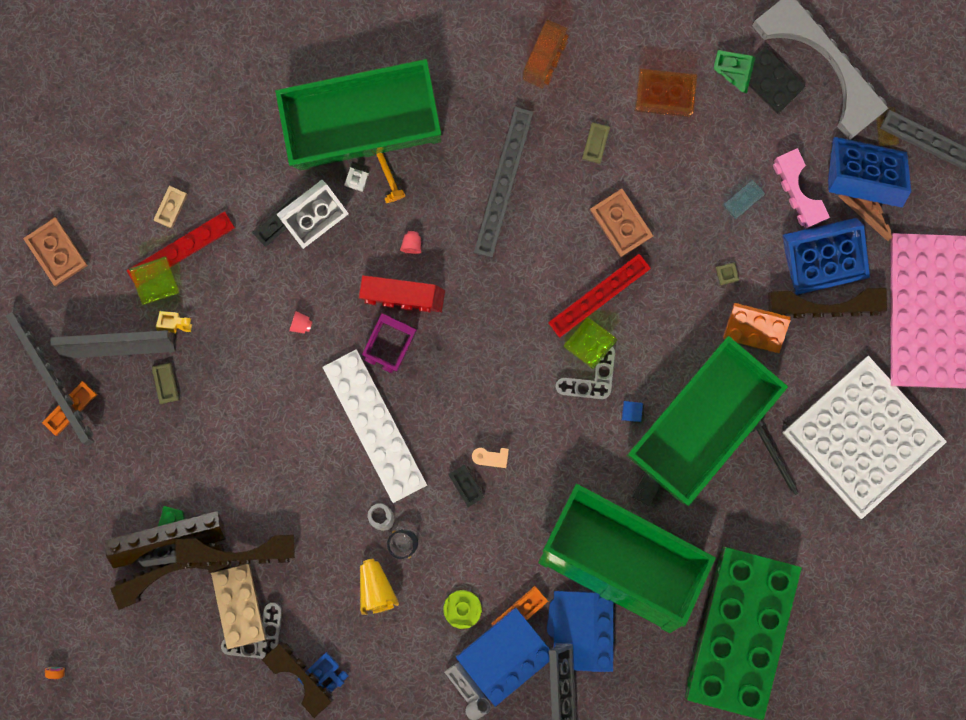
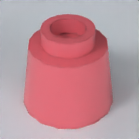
M408 231L404 235L400 250L405 253L420 254L421 237L419 233Z
M295 311L290 331L305 334V331L309 332L312 321L309 320L310 317Z

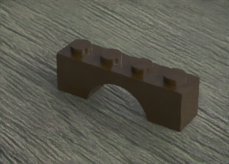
M281 642L262 661L274 674L290 672L300 678L305 691L301 704L315 718L334 701L332 698L333 694L327 687L323 688L318 683L320 679L313 672L310 674L307 671L305 662L301 658L297 659L292 654L294 652L287 643L284 645Z

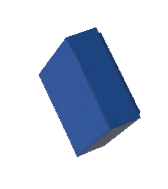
M623 401L622 420L641 422L643 403Z

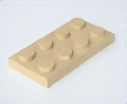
M250 564L211 573L227 649L266 640Z

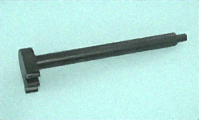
M761 419L751 433L757 430L789 489L793 491L794 495H797V487L762 427L765 425V422Z

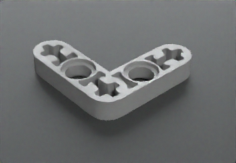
M603 344L599 347L594 381L561 378L556 382V391L560 395L593 399L607 398L611 393L615 358L614 348L609 344ZM605 347L611 352V355L607 356V361H611V365L599 363V360H604V354H601V351ZM606 366L609 369L610 373L607 377L599 375L600 367ZM566 381V385L572 386V382H576L574 387L575 394L571 393L572 389H566L565 392H562L559 384ZM579 384H587L589 390L586 394L578 392ZM591 384H595L594 388H600L601 385H604V389H607L608 392L604 393L603 396H600V392H594V396L590 395L592 391Z
M271 602L265 606L262 622L266 639H275V642H271V649H274L279 644L282 608L276 602ZM272 606H275V610H278V613L274 614L273 619H277V623L273 621L266 622V619H271V613L268 612V609H271ZM268 625H273L276 628L275 635L269 636L266 633ZM225 639L221 643V649L227 655L261 659L267 655L264 648L268 646V641L253 643L255 646L253 653H247L244 646H240L241 653L238 652L239 648H232L231 651H228L227 647H225Z

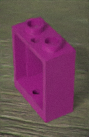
M381 313L362 353V356L366 357L364 361L375 365L377 362L383 365L382 369L389 373H393V371L398 372L417 330ZM384 324L409 335L395 365L370 354Z

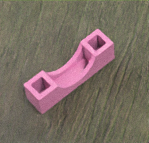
M798 148L777 157L774 160L775 164H773L776 174H780L783 180L781 185L784 191H788L791 197L789 199L791 207L793 209L796 208L799 214L797 216L799 224L808 229L829 219V214L822 200H812L806 197L799 188L798 177L806 165Z

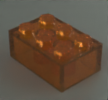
M546 19L524 68V81L542 89L545 84H550L554 72L552 68H557L561 59L560 50L564 51L568 43V28Z
M640 69L637 79L634 111L691 117L694 112L697 75Z

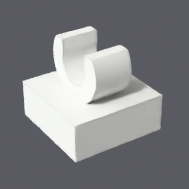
M350 167L344 186L363 192L369 173Z

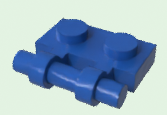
M328 652L307 670L310 674L313 672L320 679L318 683L323 688L325 686H323L322 682L330 677L333 681L326 687L331 692L338 686L341 687L344 684V680L349 676L345 671H342L339 675L334 672L339 667V664Z

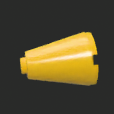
M374 559L363 561V565L360 566L361 614L368 615L367 611L372 610L373 614L394 608L393 604L398 606V599L380 563Z

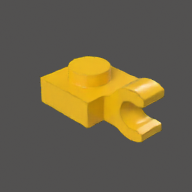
M160 311L156 329L157 331L167 330L176 333L177 328L182 331L191 332V319L180 318L179 313Z

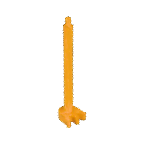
M383 153L376 154L392 190L391 194L384 198L386 204L404 198L405 193L403 190H398Z

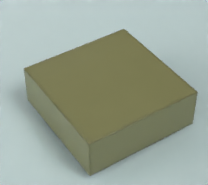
M735 262L715 267L720 286L739 281Z

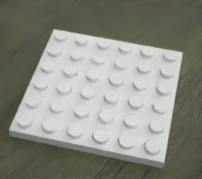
M869 356L865 357L782 432L859 519L864 518L947 442L896 386H891V380Z

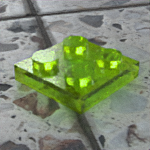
M166 257L129 269L142 305L179 293Z
M587 317L565 343L564 348L594 369L617 342V339Z

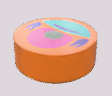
M48 667L45 669V677L48 679H60L65 676V668Z

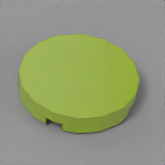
M458 590L450 594L443 607L446 620L453 627L459 629H466L475 625L482 613L481 602L478 597L467 590Z

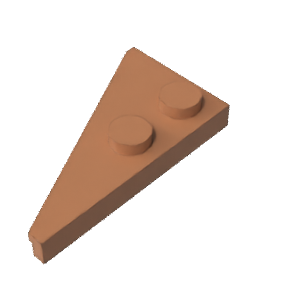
M845 195L838 196L884 239L889 241L893 237L889 225L884 221L883 211L878 202Z

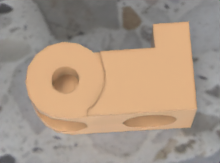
M477 448L472 453V459L479 465L506 468L509 449L501 448L500 453L488 452L483 448Z

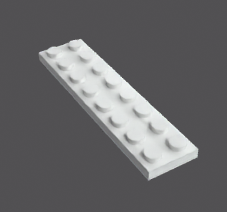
M357 349L323 366L391 501L394 503L427 486Z

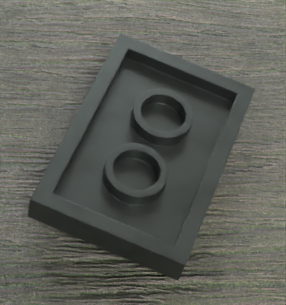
M766 47L755 57L749 86L779 114L806 86Z

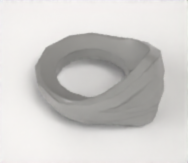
M377 503L368 511V520L375 529L384 531L392 528L394 515L388 506ZM377 508H383L386 512L387 519L382 524L376 523L372 518L373 511Z

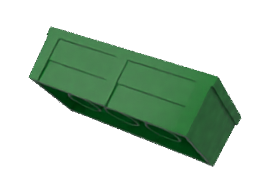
M427 59L275 90L289 166H293L300 171L310 169V167L364 156H376L375 154L441 142L440 136L442 135Z
M728 336L626 456L682 504L689 506L785 392L788 386Z
M576 483L542 551L543 554L538 564L553 569L598 593L600 597L613 601L658 625L662 630L671 633L681 626H686L716 557Z

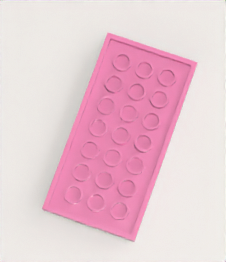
M892 233L891 386L966 389V236Z

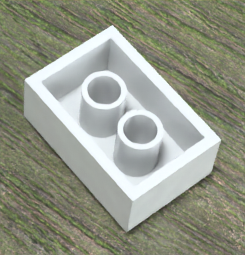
M321 180L276 215L304 249L349 213L328 185Z

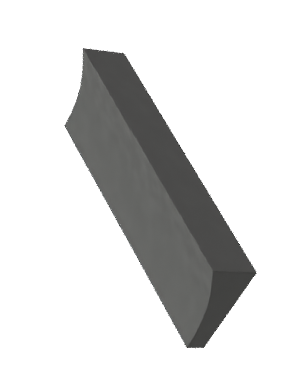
M167 330L50 338L51 346L57 350L61 359L175 352L174 333Z
M555 643V647L549 650L552 720H576L573 644Z

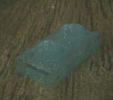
M752 180L723 206L736 220L764 196L765 193Z

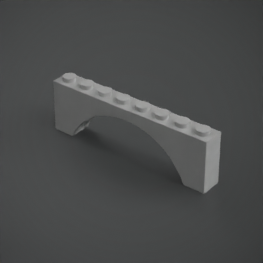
M780 0L754 21L752 26L764 40L771 38L797 40L813 47L829 61L837 73L843 93L842 114L837 127L848 140L855 137L888 109L886 101L881 96L878 97L874 92L875 89L872 84L862 78L860 70L850 64L848 56L839 51L836 42L827 37L824 28L820 24H816L812 14L801 6L800 0Z

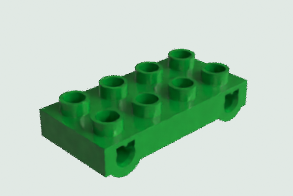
M722 546L693 665L687 681L685 698L688 701L764 720L802 567Z

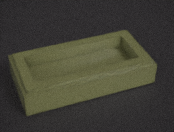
M591 123L582 160L597 164L601 163L610 130L609 126Z
M172 363L152 367L159 404L178 401L179 396Z

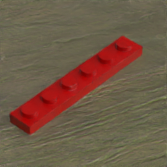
M224 211L128 269L127 272L135 286L139 287L229 233L235 227Z
M638 254L549 321L548 324L559 338L651 268L642 256Z

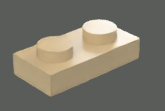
M169 186L154 221L172 229L188 194Z

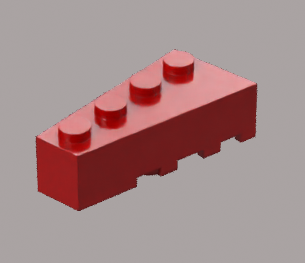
M363 275L359 298L365 301L364 304L376 305L377 302L383 303L382 306L394 308V305L401 306V309L412 310V308H416L421 312L428 313L430 311L442 312L445 290L437 285Z

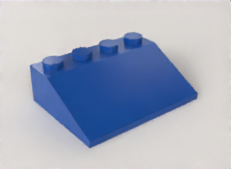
M834 137L828 175L829 192L903 208L911 193L907 152Z
M858 218L783 235L785 255L795 295L870 278L864 225Z
M554 591V647L555 643L573 644L574 670L613 672V601L600 597L594 591Z
M515 607L457 655L456 658L496 707L550 662L549 650L551 649Z

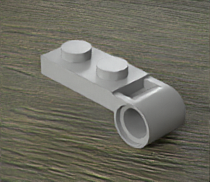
M460 662L444 672L467 701L468 705L465 711L469 719L478 720L490 712V702Z

